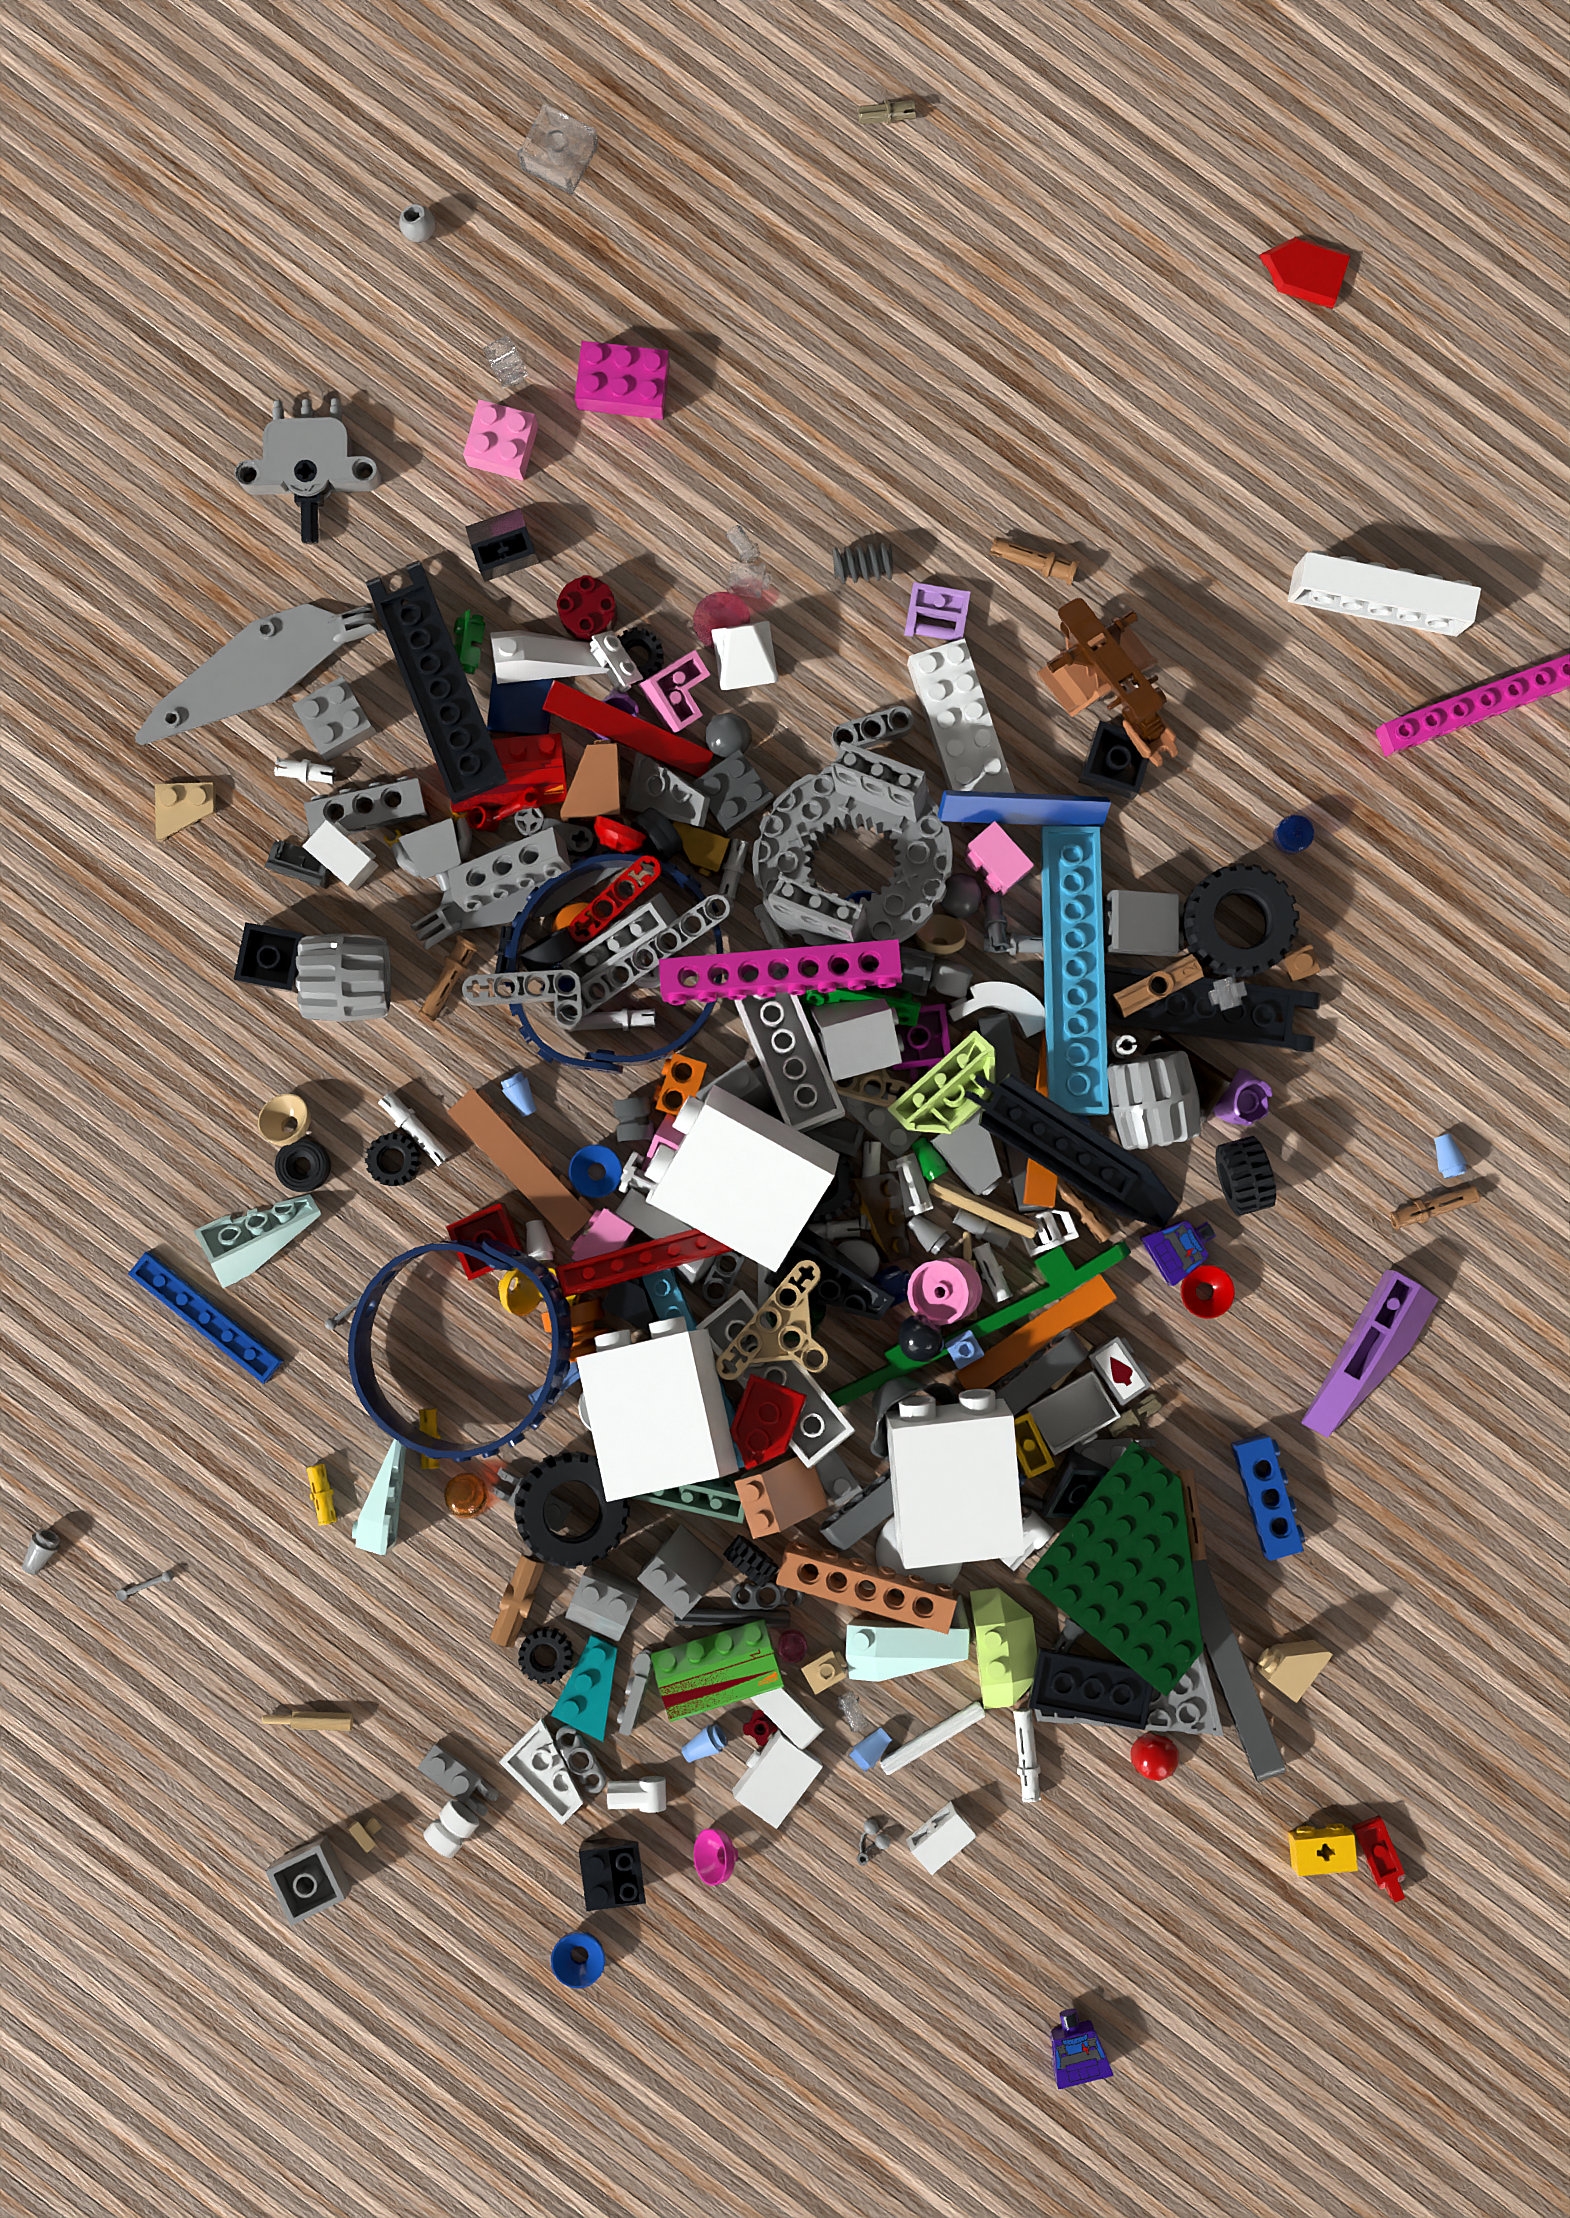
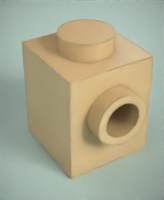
M831 1645L801 1662V1670L815 1695L846 1678L844 1668L847 1667V1662L841 1651L835 1652Z

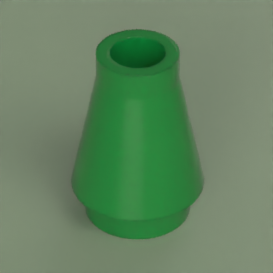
M926 1137L911 1145L922 1177L926 1176L929 1182L949 1171L946 1166L948 1162Z

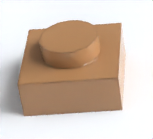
M1311 944L1293 950L1283 956L1291 982L1321 972Z

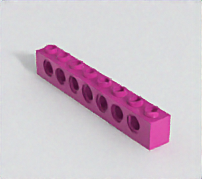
M1570 654L1382 724L1375 732L1385 757L1570 689Z
M899 939L659 959L661 996L664 1002H669L671 1005H682L687 1000L697 999L699 1002L709 1003L721 997H728L730 1000H742L746 998V995H758L762 998L776 996V993L788 992L789 995H802L807 990L830 993L836 991V988L848 987L849 990H862L869 985L891 988L896 986V983H902ZM867 962H875L879 965L874 971L863 969V965ZM838 964H844L849 967L842 974H837L833 971V968ZM813 966L818 969L817 974L814 976L803 974L807 967ZM778 969H785L789 972L782 979H777L773 976L774 972ZM750 971L759 974L753 981L743 979L744 975ZM719 974L729 976L728 980L722 984L714 982V978ZM696 976L699 978L698 982L693 986H686L684 984L688 977Z

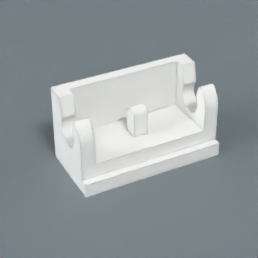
M950 1801L909 1836L906 1841L911 1853L933 1875L975 1839L977 1835L970 1827L969 1822Z

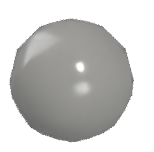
M420 204L407 206L400 215V230L409 241L421 243L429 240L436 229L435 217L426 206Z

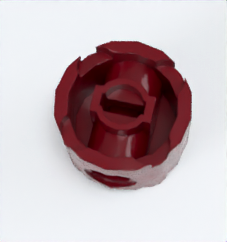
M583 575L566 584L559 594L557 600L559 617L567 633L576 640L593 641L592 636L613 631L618 615L615 598L608 585L599 579Z

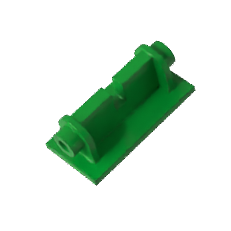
M467 610L460 617L456 618L454 634L457 635L454 647L462 667H464V672L475 674V670L479 667L481 649L472 647L471 642L482 644L486 623L483 622L484 617L481 615L473 614L472 618H470L471 611Z

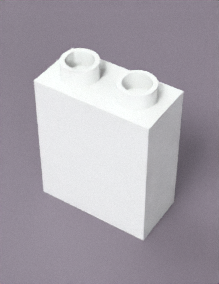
M713 1084L704 1102L689 1095L678 1113L672 1127L685 1135L677 1149L674 1151L661 1144L644 1174V1176L657 1182L649 1203L776 1272L834 1178L839 1154Z
M684 1316L649 1324L652 1340L632 1344L629 1329L596 1336L594 1341L597 1353L576 1358L607 1502L715 1479L739 1471L708 1329L687 1331Z
M972 1389L959 1394L958 1404L936 1406L934 1397L919 1395L901 1399L899 1401L900 1410L887 1411L885 1417L897 1549L904 1568L911 1569L1025 1555L1014 1417L1004 1399H996L993 1390Z

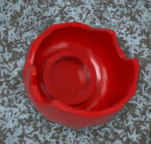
M1145 1733L1135 1740L1131 1748V1763L1142 1776L1150 1780L1162 1781L1174 1774L1179 1764V1751L1176 1745L1173 1744V1741L1167 1737Z

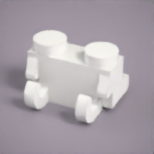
M633 1151L623 1168L624 1173L620 1178L622 1183L619 1191L626 1193L628 1187L636 1188L648 1194L645 1203L652 1206L649 1201L657 1182L644 1176L645 1172L635 1167L636 1162L642 1164L645 1157Z

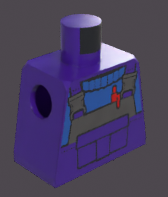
M1183 1220L1140 1237V1240L1167 1285L1175 1286L1208 1258L1209 1255L1202 1244L1213 1239L1216 1235L1207 1221L1193 1229L1188 1220Z
M1076 2009L1061 2011L1059 2015L1062 2027L1051 2030L1053 2072L1058 2090L1113 2076L1111 2066L1090 2020L1079 2022Z

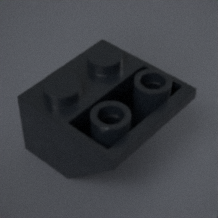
M520 508L465 526L484 582L539 564Z
M610 1837L581 1842L579 1858L586 1912L646 1904L639 1843L637 1841Z

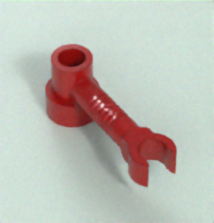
M529 787L518 799L494 811L481 806H473L467 812L466 821L469 827L475 830L494 832L497 830L500 820L523 809H537L541 807L543 802L539 800L531 802L532 796L539 793L540 790Z

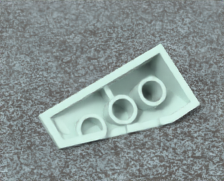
M309 1194L278 1202L269 1210L261 1212L257 1208L248 1210L246 1216L232 1219L231 1215L221 1217L194 1230V1233L221 1286L225 1288L251 1275L317 1219L321 1213Z
M393 1439L358 1521H354L352 1538L356 1539L357 1548L379 1555L388 1554L396 1546L406 1447L401 1445L396 1439Z
M852 1619L847 1625L846 1639L849 1679L879 1682L967 1660L969 1658L970 1628L950 1627L949 1633L944 1634L910 1623Z

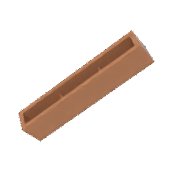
M474 1088L470 1089L447 1111L449 1116L567 1241L571 1240L588 1224L593 1216L591 1212L594 1209L593 1205L583 1195L578 1198L571 1191L574 1187L563 1174L558 1177L551 1170L554 1164L543 1153L539 1156L531 1148L534 1145L532 1140L523 1131L518 1134L511 1127L514 1121L503 1110L498 1113L491 1106L494 1100L483 1089L480 1092Z

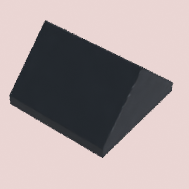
M1070 1449L1043 1495L1042 1515L1045 1518H1073L1110 1470Z

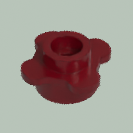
M760 1709L755 1710L749 1723L743 1725V1733L756 1739V1743L760 1746L766 1745L770 1734L778 1729V1726ZM758 1725H762L763 1729L759 1730L757 1728Z

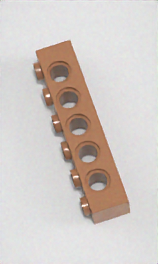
M788 1542L783 1553L776 1581L777 1585L944 1634L949 1633L959 1591L954 1590L952 1586L945 1583H937L936 1585L925 1582L924 1578L910 1574L904 1576L897 1574L894 1569L886 1566L873 1567L867 1565L866 1561L859 1558H851L850 1560L839 1557L838 1553L831 1550L818 1551L811 1549L810 1545L804 1542ZM813 1564L817 1567L818 1572L810 1573L805 1569L804 1565ZM841 1572L846 1576L847 1580L837 1581L833 1577V1573ZM869 1580L874 1583L876 1588L872 1590L865 1589L861 1582ZM891 1589H899L903 1592L904 1596L902 1598H895L889 1591ZM927 1597L933 1604L931 1606H923L919 1603L918 1599Z

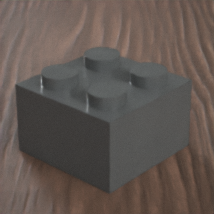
M740 749L692 783V786L710 797L708 811L727 836L774 802V796Z

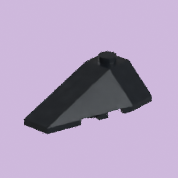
M806 1227L802 1228L777 1271L774 1272L770 1269L764 1279L766 1284L777 1289L800 1261L811 1260L817 1264L821 1272L820 1281L809 1294V1300L815 1301L816 1305L826 1307L827 1304L842 1308L847 1313L880 1321L896 1298L894 1294L824 1238ZM803 1267L800 1270L802 1278L798 1283L794 1278L789 1283L797 1286L800 1292L803 1293L806 1288H803L801 1284L806 1279L811 1281L814 1279L812 1274L814 1268L805 1269ZM785 1289L781 1292L787 1297L797 1298L796 1292L792 1289Z

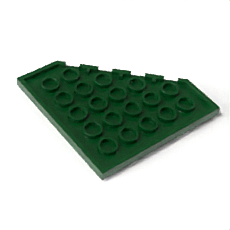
M1134 1440L1030 1571L1025 1580L1165 1697L1168 1696L1204 1650L1182 1478Z

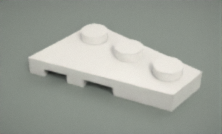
M541 1717L500 1759L499 1763L563 1825L583 1804L584 1800Z

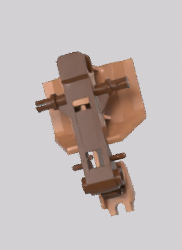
M1075 598L1062 606L1058 611V616L1062 621L1060 629L1065 635L1067 649L1061 650L1060 654L1047 662V666L1039 670L1037 675L1071 717L1114 691L1117 699L1108 704L1107 708L1111 710L1122 704V713L1125 717L1123 726L1142 757L1149 758L1152 763L1159 767L1163 764L1160 753L1168 752L1172 758L1177 756L1178 751L1174 744L1176 742V734L1158 713L1159 710L1164 708L1163 704L1167 703V698L1159 687L1154 689L1151 685L1158 681V676L1155 675L1147 680L1142 674L1159 662L1149 653L1128 627L1133 622L1138 621L1134 610L1131 609L1119 618H1112L1110 624L1103 626L1082 598Z

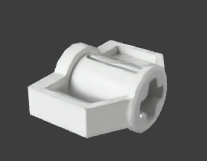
M1053 1208L1029 1217L1030 1220L1039 1224L1037 1231L1043 1243L1042 1245L1036 1247L1033 1239L1021 1235L1030 1257L1080 1236L1070 1212ZM1052 1213L1061 1215L1068 1231L1067 1235H1061Z

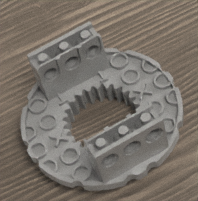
M842 741L840 751L831 766L824 768L818 775L808 774L794 782L773 802V811L769 815L764 816L759 826L761 836L754 842L752 857L756 887L758 891L764 894L762 898L763 905L776 924L790 937L802 938L808 947L899 939V943H901L928 922L933 916L934 905L942 902L946 894L945 881L952 874V842L948 826L942 824L937 816L939 807L928 794L924 771ZM849 824H852L854 829H858L861 824H864L867 831L874 827L877 835L883 833L884 840L890 841L891 848L895 852L896 867L893 868L894 877H889L888 879L890 887L882 886V894L880 896L872 893L871 901H867L862 897L859 904H855L853 899H849V901L843 900L836 893L831 895L830 893L823 892V888L817 886L812 874L813 866L811 861L815 860L813 850L820 849L818 841L826 842V834L828 832L835 835L838 827L846 831Z

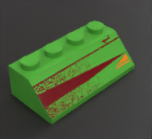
M764 1619L651 1654L656 1681L670 1722L784 1687L771 1634Z

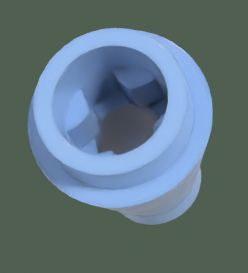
M522 1072L500 1082L503 1087L501 1091L518 1110L521 1117H525L537 1110L528 1078H524Z
M1446 1134L1435 1138L1439 1173L1443 1174L1444 1179L1466 1173L1465 1165L1468 1163L1454 1142L1452 1135Z
M717 1724L713 1726L707 1725L691 1741L682 1746L681 1750L685 1759L691 1763L694 1760L722 1752L723 1748L727 1746V1739Z
M880 1727L876 1732L852 1747L854 1750L849 1756L866 1772L870 1767L874 1768L892 1739Z

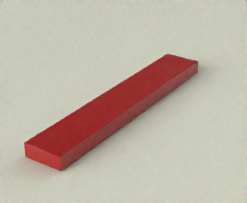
M556 680L553 681L542 708L697 779L706 773L714 753Z
M695 1228L555 1267V1273L563 1298L730 1252L734 1249Z

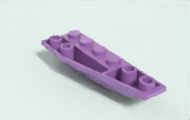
M1385 1270L1301 1423L1328 1438L1411 1350L1438 1298L1420 1284L1397 1271Z

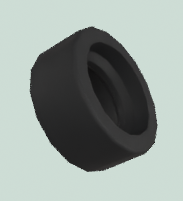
M562 928L528 946L518 956L528 972L544 971L570 956L578 947L568 929Z

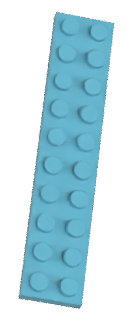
M1042 826L1040 829L1047 1098L1073 1115H1107L1109 1113L1100 827Z

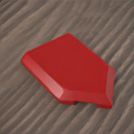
M1294 237L1260 254L1259 257L1272 276V282L1278 292L1333 309L1347 269L1350 253L1303 238Z
M752 1373L730 1428V1433L737 1444L747 1470L787 1451L807 1397L802 1392Z

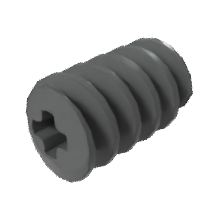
M883 542L879 543L877 552L872 544H868L865 553L860 545H856L854 554H852L848 546H845L842 555H840L837 547L833 548L835 580L836 577H839L842 584H846L848 575H851L854 583L858 582L860 574L863 575L866 582H869L871 573H874L877 581L881 580L882 572H886L889 580L892 579L893 557L891 544L889 550H887Z

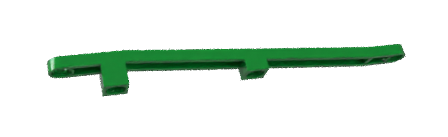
M1121 1240L1074 1268L1060 1245L1051 1248L1032 1260L1046 1282V1286L943 1336L944 1346L941 1354L929 1362L913 1361L903 1354L898 1342L883 1351L890 1362L889 1364L827 1395L839 1408L881 1387L892 1378L908 1374L948 1354L949 1351L945 1343L967 1330H970L975 1339H978L1059 1299L1131 1254V1251L1126 1242Z

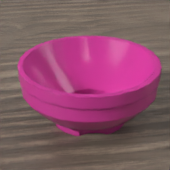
M704 1829L697 1836L694 1845V1863L697 1873L703 1882L711 1886L726 1882L732 1875L735 1863L738 1861V1851L734 1847L732 1840L722 1830Z

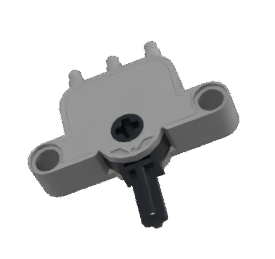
M338 398L331 400L330 417L313 418L312 402L309 399L302 401L301 418L284 419L283 402L275 400L272 409L273 421L268 423L263 431V459L241 461L235 468V478L245 492L252 495L293 494L294 502L298 507H301V541L303 544L314 545L319 542L318 507L324 506V500L330 496L331 492L373 491L380 486L382 476L371 458L365 456L353 457L351 436L342 423V407ZM364 470H373L370 477L360 478ZM257 473L256 478L252 482H245L247 475Z

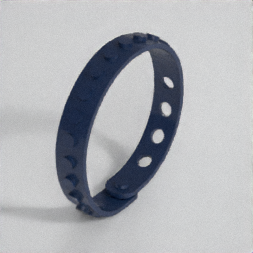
M611 850L604 851L599 856H582L573 861L574 864L570 865L571 870L560 874L558 877L548 879L540 888L535 887L527 896L526 901L528 903L523 911H518L513 920L512 927L515 929L512 940H507L505 957L509 958V969H505L504 973L519 972L520 957L518 955L521 952L525 933L536 912L555 891L571 880L596 870L620 867L629 868L639 858L648 854L641 852H632V855L620 854L618 851ZM662 860L660 862L662 864L660 876L682 887L698 904L706 899V896L700 890L702 885L692 875L685 876L677 870V865L669 861ZM644 861L641 864L644 868L643 871L655 874L653 871L654 862L648 864ZM713 901L712 909L717 913L719 910ZM718 924L712 929L716 954H723V941ZM722 974L715 977V983L722 984ZM505 982V986L511 987V993H513L515 986L511 982ZM718 998L714 1002L707 1003L697 1021L679 1039L666 1047L633 1056L615 1055L614 1051L597 1049L595 1053L585 1052L584 1060L565 1056L545 1044L532 1028L523 1003L509 1004L512 1016H519L523 1026L518 1029L527 1044L533 1041L540 1048L537 1054L551 1064L555 1060L565 1066L581 1070L623 1074V1066L650 1064L667 1058L684 1048L707 1023Z
M488 1238L484 1239L482 1243L471 1240H443L415 1247L395 1257L382 1267L367 1285L359 1300L352 1319L348 1341L349 1369L356 1394L367 1413L382 1430L399 1441L404 1447L424 1453L429 1458H453L455 1462H464L471 1460L472 1456L482 1454L483 1458L499 1454V1447L508 1443L510 1448L526 1439L523 1433L531 1428L534 1431L539 1428L547 1418L545 1413L551 1405L554 1406L561 1396L562 1390L560 1388L570 1369L569 1358L573 1345L569 1302L566 1297L563 1298L558 1279L551 1271L531 1256L503 1242ZM453 1250L466 1253L486 1262L491 1268L500 1271H515L517 1268L533 1281L547 1305L551 1321L552 1350L543 1389L536 1404L525 1419L513 1431L502 1438L477 1444L451 1443L434 1438L406 1421L388 1402L377 1382L371 1358V1335L375 1315L382 1296L392 1280L407 1264L430 1251Z

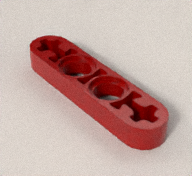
M650 855L642 856L571 921L569 931L572 938L579 942H587L599 934L660 877L662 873L660 861ZM644 861L648 864L654 862L653 871L655 874L653 876L650 874L643 876L640 880L645 882V884L641 887L638 880L631 876L630 873L634 870L635 874L639 875L644 869L641 865ZM624 880L631 881L635 887L633 895L628 898L620 895L618 890L619 884ZM602 900L609 901L613 906L612 914L606 918L600 916L597 912V905ZM591 911L593 917L602 924L598 927L596 922L588 927L590 933L588 936L586 934L578 935L579 927L577 923L579 921L582 924L588 922L591 917L587 913Z

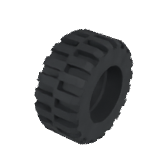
M1239 863L1231 867L1224 866L1219 868L1194 887L1192 894L1186 899L1184 904L1186 909L1181 923L1184 924V940L1187 939L1190 945L1187 949L1190 954H1195L1199 958L1198 963L1203 968L1208 966L1211 968V973L1218 976L1224 974L1227 975V978H1247L1277 965L1283 960V956L1289 953L1293 947L1291 942L1298 934L1299 928L1295 927L1296 921L1300 920L1299 911H1294L1293 904L1297 903L1294 894L1288 895L1285 889L1289 886L1284 880L1278 882L1275 879L1276 873L1271 870L1264 872L1259 865L1252 864L1248 867L1244 863ZM1235 894L1246 896L1257 903L1262 910L1265 919V931L1263 937L1255 945L1248 948H1235L1227 944L1217 933L1214 924V912L1217 905L1228 896Z
M563 1451L557 1455H549L543 1458L542 1462L538 1465L534 1464L529 1469L530 1472L525 1478H522L519 1484V1491L515 1494L514 1518L519 1534L527 1547L538 1558L547 1561L550 1565L556 1567L559 1565L565 1566L567 1569H576V1566L580 1565L588 1567L593 1565V1561L597 1559L602 1561L609 1556L607 1552L612 1548L616 1549L620 1544L619 1538L621 1534L626 1533L628 1527L626 1521L627 1517H630V1507L627 1501L629 1497L606 1501L598 1458L585 1452ZM569 1481H577L588 1485L595 1492L599 1501V1515L595 1524L586 1533L577 1537H564L550 1529L544 1517V1504L549 1493L559 1484Z

